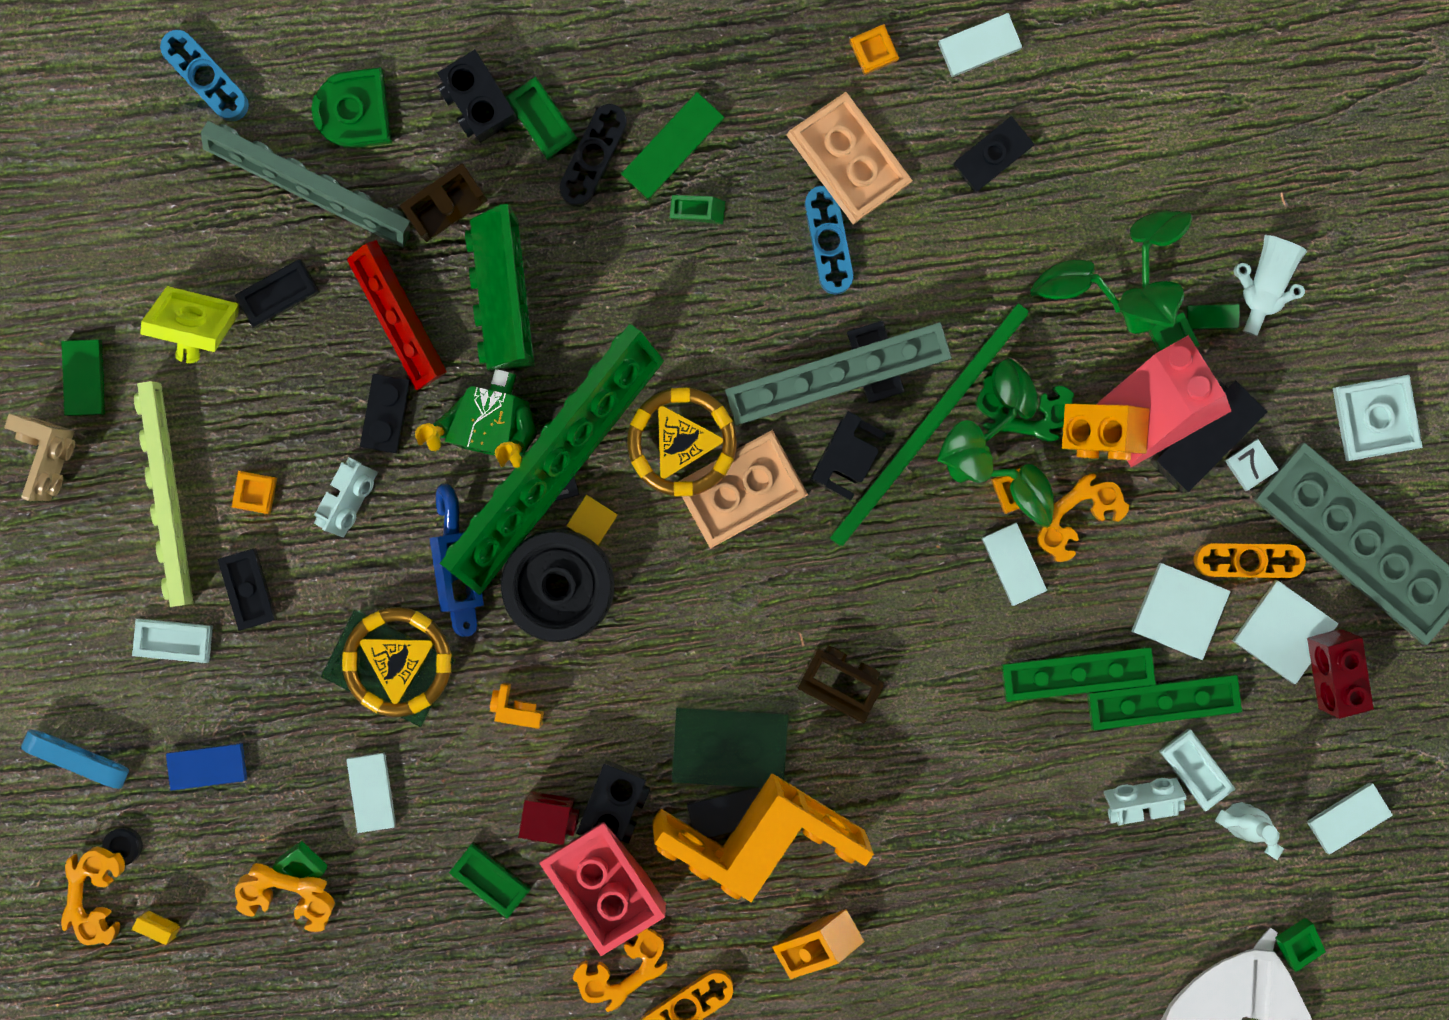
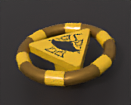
M690 387L667 389L647 399L634 415L627 436L629 458L639 477L653 489L674 497L698 495L718 484L730 469L737 446L733 420L725 407L711 395ZM692 402L704 407L711 413L721 429L722 437L664 407V405L668 403ZM657 409L659 417L660 476L653 471L641 448L642 432L651 415ZM723 443L722 452L714 467L704 477L696 481L671 482L666 480L667 477Z
M386 608L363 618L354 627L344 646L342 671L349 690L363 706L376 714L404 717L416 714L431 706L442 694L451 673V652L445 635L432 619L408 608ZM402 621L426 633L431 640L363 638L386 622ZM359 645L362 647L392 703L385 702L367 691L361 683L357 673V651ZM434 645L437 652L436 675L432 684L422 694L408 702L399 703Z

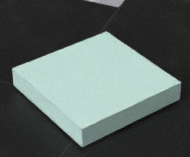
M1410 375L1333 388L1346 461L1423 448Z
M1159 563L1131 632L1203 660L1231 591Z
M1274 580L1232 641L1289 682L1296 684L1311 664L1307 638L1334 631L1339 623L1278 580Z

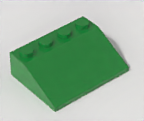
M500 204L470 219L471 229L465 230L467 252H474L475 267H469L470 284L472 290L478 289L479 304H473L474 320L476 327L482 326L483 341L477 342L480 364L486 363V368L490 372L495 369L510 370L535 367L519 222L508 204Z

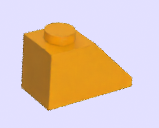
M847 909L818 919L776 943L772 948L788 977L793 979L839 964L865 941Z

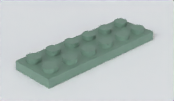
M1305 442L1300 443L1253 500L1421 644L1428 645L1449 620V565Z

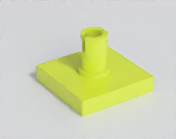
M167 286L141 321L140 334L177 343L176 359L182 362L184 360V353H187L186 363H195L200 360V349L211 352L216 351L238 317L239 303Z

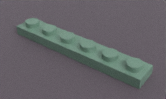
M207 121L200 132L204 150L402 248L409 239L410 220L401 211L392 207L386 209L374 203L363 192H351L341 187L334 178L325 174L319 176L307 170L301 162L294 158L285 159L278 156L264 143L259 141H253L252 143L240 137L233 128L221 124L218 126Z
M939 322L725 389L735 425H741L952 359L942 323Z

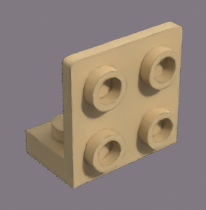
M9 414L4 428L16 432L14 439L35 446L39 444L21 498L27 501H51L52 496H57L62 487L63 475H60L64 461H68L73 454L75 440L72 438L75 431L35 417Z

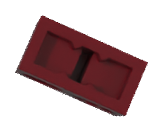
M1343 629L1308 637L1307 641L1318 709L1339 719L1374 710L1363 637Z
M530 791L524 800L518 838L564 845L567 837H574V833L577 830L580 809L573 808L575 798Z

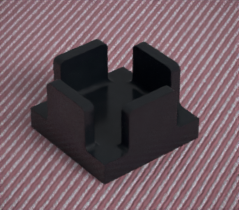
M847 411L843 415L809 481L851 501L854 493L830 480L832 473L834 472L853 483L862 482L878 454L876 447L855 437L854 431L858 429L879 441H883L887 433Z

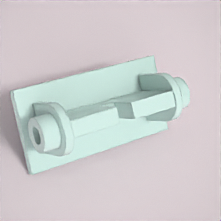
M348 457L346 463L341 462L330 484L340 490V493L336 497L326 492L317 511L314 513L317 517L314 524L326 532L344 538L347 531L355 523L356 514L364 498L371 492L378 471L366 467Z
M1159 778L1150 783L1120 785L1115 789L1104 791L1105 798L1110 806L1108 809L1110 823L1117 822L1119 826L1144 821L1143 809L1149 808L1151 819L1178 816L1179 811L1185 810L1184 800H1187L1177 778Z

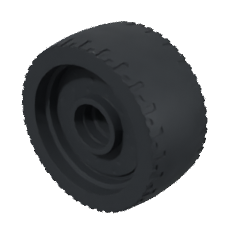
M546 530L528 537L510 554L502 572L501 595L509 616L524 632L544 641L566 642L588 634L604 619L614 596V575L605 553L588 537L571 530ZM557 574L566 577L569 583L568 591L562 596L553 594L549 589L551 577Z

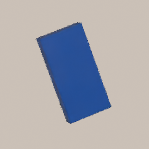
M243 743L166 753L170 791L247 780Z

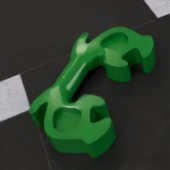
M992 376L982 380L983 387L975 401L977 409L994 421V423L982 425L987 431H990L1007 416L1003 410L1004 406L999 402L993 390ZM1063 386L1053 387L1052 390L1058 396L1056 400L1049 401L1045 393L1041 394L1038 399V410L1043 412V419L1032 421L1014 418L998 433L1014 432L1026 434L1046 442L1058 440L1059 436L1050 433L1049 430L1063 427L1065 404H1072L1074 393Z

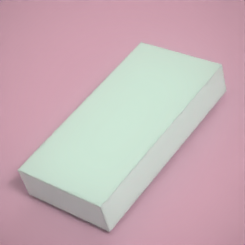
M1009 13L938 42L951 77L1022 49Z
M1013 523L981 538L1012 606L1047 591L1017 523Z
M138 618L135 620L132 656L209 663L213 625Z
M1186 729L1159 750L1204 811L1209 810L1235 790V787L1191 729Z
M385 752L347 758L357 833L395 828L396 820Z
M1369 782L1309 819L1307 823L1325 852L1330 855L1393 815L1374 784Z

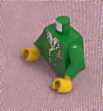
M495 369L489 390L474 386L467 388L465 394L433 424H422L416 429L415 437L418 445L421 446L426 441L429 450L437 451L441 447L440 438H445V442L459 448L496 456L501 467H504L509 460L513 467H520L521 456L536 438L537 430L529 402L511 395L516 375Z

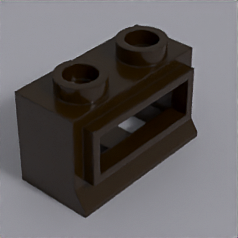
M461 163L403 202L400 207L421 238L428 242L488 200L464 164Z
M827 645L825 651L816 647L796 685L797 689L864 724L885 684L878 679L881 672L862 662L858 668L845 662L847 654L830 645ZM822 661L872 687L864 703L815 679L814 677Z

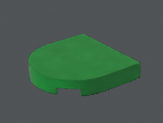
M381 67L334 74L322 84L316 95H314L311 107L314 124L319 132L331 143L344 148H359L392 143L384 73Z

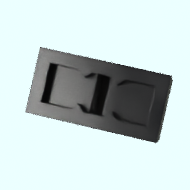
M475 49L437 72L443 83L436 87L448 106L454 102L458 106L462 115L456 119L468 138L475 134L481 143L518 120ZM465 74L473 76L474 84L470 89L460 91L455 88L456 80L460 76ZM482 106H489L494 109L492 119L485 123L477 122L475 120L476 111Z
M605 760L576 834L583 835L598 825V819L602 815L611 814L619 822L618 829L613 833L620 842L623 841L629 844L637 822L630 820L635 806L643 809L650 791V787L644 785L647 776ZM618 779L629 781L633 788L632 794L626 798L617 797L612 791L613 782Z

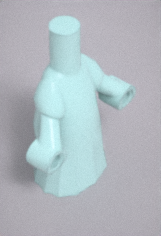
M1265 235L1254 280L1250 277V265L1239 263L1234 267V275L1244 287L1243 297L1251 309L1243 332L1257 336L1266 315L1277 313L1282 310L1285 303L1303 297L1305 289L1299 284H1293L1288 287L1287 292L1284 291L1301 259L1307 253L1305 248L1279 237ZM1241 267L1245 269L1244 273L1240 272ZM1295 288L1298 290V294H1297V295L1294 294V289H1295Z
M1244 802L1232 804L1226 811L1221 810L1215 819V822L1227 828L1237 838L1254 843L1265 842L1267 848L1264 852L1276 860L1279 859L1284 851V848L1277 844L1280 833L1272 824L1268 814L1251 804H1245Z

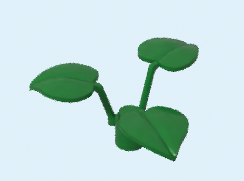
M1181 211L1156 212L1140 218L1132 225L1130 229L1131 239L1134 242H1144L1142 245V288H1132L1125 291L1120 301L1098 274H1093L1095 271L1094 263L1086 260L1064 261L1046 270L1032 286L1031 297L1038 295L1048 299H1070L1084 293L1090 288L1092 283H1096L1113 304L1115 312L1123 314L1127 330L1130 333L1140 334L1147 332L1156 324L1173 328L1177 312L1184 299V291L1182 286L1175 282L1159 281L1149 284V250L1153 244L1167 246L1179 240L1191 225V213Z
M1007 357L995 366L992 374V386L999 402L1004 407L1009 408L1008 415L985 435L981 428L972 421L964 420L957 423L948 433L937 461L947 465L951 477L959 483L968 480L983 483L989 480L990 477L1009 476L1013 478L1010 491L1016 504L1028 517L1039 525L1048 528L1053 520L1054 497L1052 487L1045 474L1032 464L1023 465L1019 472L1016 469L993 470L992 454L989 451V447L985 446L987 441L1017 416V413L1022 418L1029 419L1033 417L1037 410L1038 397L1032 379L1017 362Z

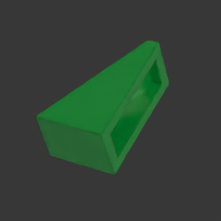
M672 195L669 218L723 224L726 201L713 196Z
M1240 304L1187 306V320L1192 329L1235 330L1239 328Z

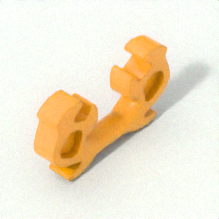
M1088 474L1080 478L1070 492L1054 503L1053 520L1050 527L1045 528L1042 526L1037 535L1039 547L1051 554L1055 562L1068 561L1076 555L1075 551L1065 550V546L1069 539L1078 541V534L1071 527L1062 528L1059 523L1064 514L1086 499H1092L1093 505L1090 511L1097 520L1104 521V512L1108 510L1114 511L1112 518L1114 522L1122 520L1129 511V504L1125 503L1121 489L1114 482H1102L1090 486L1091 481L1096 478V474Z
M96 846L87 851L80 858L79 863L77 854H73L66 861L65 872L68 880L67 905L62 914L61 926L63 931H67L73 926L77 939L84 945L99 943L108 945L119 934L120 923L116 921L109 927L105 920L112 912L110 909L96 907L90 914H87L83 908L82 900L84 881L87 876L91 878V883L94 886L107 887L114 881L108 875L109 870L114 877H118L124 872L125 862L120 853L115 854L107 849Z
M254 863L249 873L243 875L235 887V896L238 902L236 909L250 917L255 916L259 905L264 912L268 910L273 900V891L268 888L276 887L298 893L301 898L294 910V917L296 920L301 916L308 918L304 929L311 932L325 930L328 918L335 906V901L329 893L324 891L327 885L326 880L317 877L299 878L278 873L269 866Z
M647 928L637 934L638 938L634 944L627 941L624 943L625 952L632 959L639 957L643 961L638 970L618 984L610 985L608 983L610 971L603 962H599L597 965L598 971L592 973L587 972L588 961L581 962L574 971L573 981L577 982L584 1001L600 1003L611 999V1002L607 1004L605 1009L607 1012H610L620 1007L628 995L646 981L661 976L668 965L667 961L655 965L664 949L662 936L651 928Z

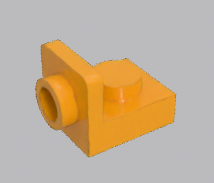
M502 683L500 690H493L490 712H496L495 722L537 729L542 727L544 712L536 710V703L515 700L514 706H508L510 683Z

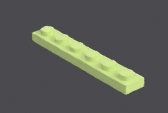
M154 381L137 383L138 393H134V405L137 414L142 415L144 430H140L139 439L143 452H147L149 467L145 468V480L148 488L153 489L155 504H151L150 514L153 525L158 526L160 541L156 542V554L158 561L164 563L166 578L161 580L163 597L165 600H169L170 607L194 604L162 385Z

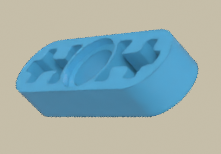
M172 30L165 34L160 44L162 55L217 115L226 121H237L243 118L249 107L246 95L203 48L185 31ZM175 41L181 44L187 41L184 49L194 60L188 63L178 53L172 56L175 51L172 44ZM202 66L212 67L215 74L213 81L206 86L198 85L195 81V73ZM219 88L231 98L238 96L235 100V104L238 106L236 110L232 111L229 108L222 110L225 103L215 93Z
M818 186L807 194L805 212L820 285L827 293L838 295L847 291L852 284L853 270L840 206L825 186ZM823 194L825 200H831L832 205H829L826 210L827 218L830 220L835 217L837 223H824L818 227L814 226V221L821 222L819 208H812L811 203L816 202L817 195ZM832 230L839 236L840 243L835 250L826 251L820 247L818 236L823 231ZM842 253L844 260L837 259L836 264L839 273H846V278L842 279L840 287H835L833 281L827 282L826 276L831 273L830 261L822 264L821 257L834 258Z
M29 729L21 745V749L28 754L108 787L122 789L129 773L127 767L41 731Z

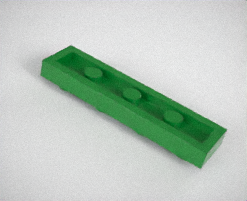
M1151 647L1001 664L1006 702L1156 685Z
M1236 674L1087 693L1090 724L1093 731L1242 712L1238 675Z

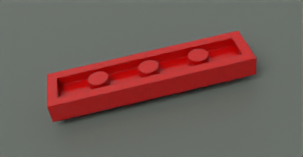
M377 240L365 243L346 260L415 389L419 390L437 380L447 371Z

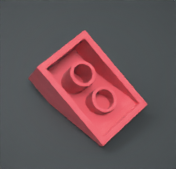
M1189 335L1154 354L1096 404L1150 408L1147 453H1131V460H1127L1130 467L1137 465L1231 412L1225 392Z
M605 822L592 828L539 862L600 956H603L665 918L666 902L644 869Z

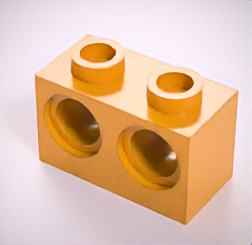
M1065 404L1062 449L1077 450L1076 457L1099 459V452H1108V459L1131 460V453L1146 454L1150 408L1128 405Z

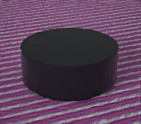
M120 827L106 835L102 848L115 854L120 853L125 865H128L140 856L143 843L140 835L135 830L129 827Z

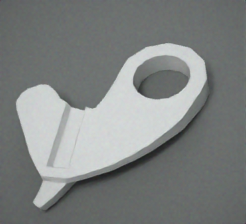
M1269 928L1260 937L1253 949L1221 960L1195 977L1169 1003L1161 1020H1242L1243 1017L1258 1020H1312L1288 970L1273 951L1275 937L1278 933Z

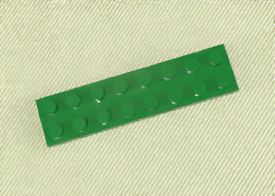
M629 324L622 333H619L614 338L607 353L599 362L591 367L584 382L575 392L568 396L561 411L553 421L545 425L540 437L531 449L521 456L520 467L515 468L508 478L496 487L493 497L481 511L472 517L469 527L458 541L451 544L447 549L445 557L439 564L477 594L481 595L506 563L513 550L526 538L663 364L664 360L639 329Z

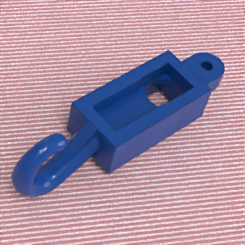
M443 483L436 490L437 513L440 516H444L443 536L429 538L440 611H450L454 632L460 637H468L473 635L477 629L475 607L484 606L482 593L481 595L477 594L466 584L467 598L463 601L455 600L452 583L458 580V578L439 564L445 557L449 546L458 541L463 534L459 533V501L456 491L452 486Z

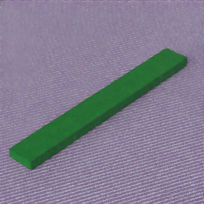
M1018 303L1010 310L828 537L838 546L845 544L1028 316L1029 311Z

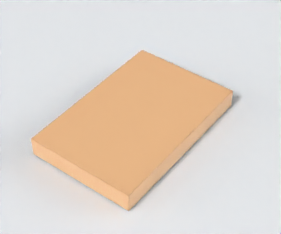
M844 92L786 134L853 225L913 181L847 92Z
M771 430L736 449L734 461L730 469L718 484L698 495L682 496L711 549L806 497L808 493L774 431ZM716 461L680 481H696L704 477L712 470Z

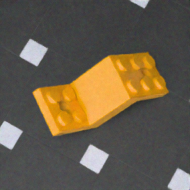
M773 773L724 846L711 838H707L661 808L652 820L654 844L657 845L656 849L660 854L672 861H675L677 858L689 865V870L703 880H708L710 877L720 883L721 889L732 898L739 900L740 897H743L749 902L753 901L801 828H803V834L815 843L822 844L825 841L835 847L834 852L848 863L853 864L856 860L866 866L874 855L864 829Z

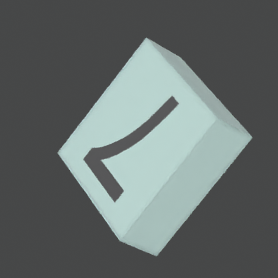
M1259 439L1253 440L1225 459V462L1245 491L1250 490L1279 470Z

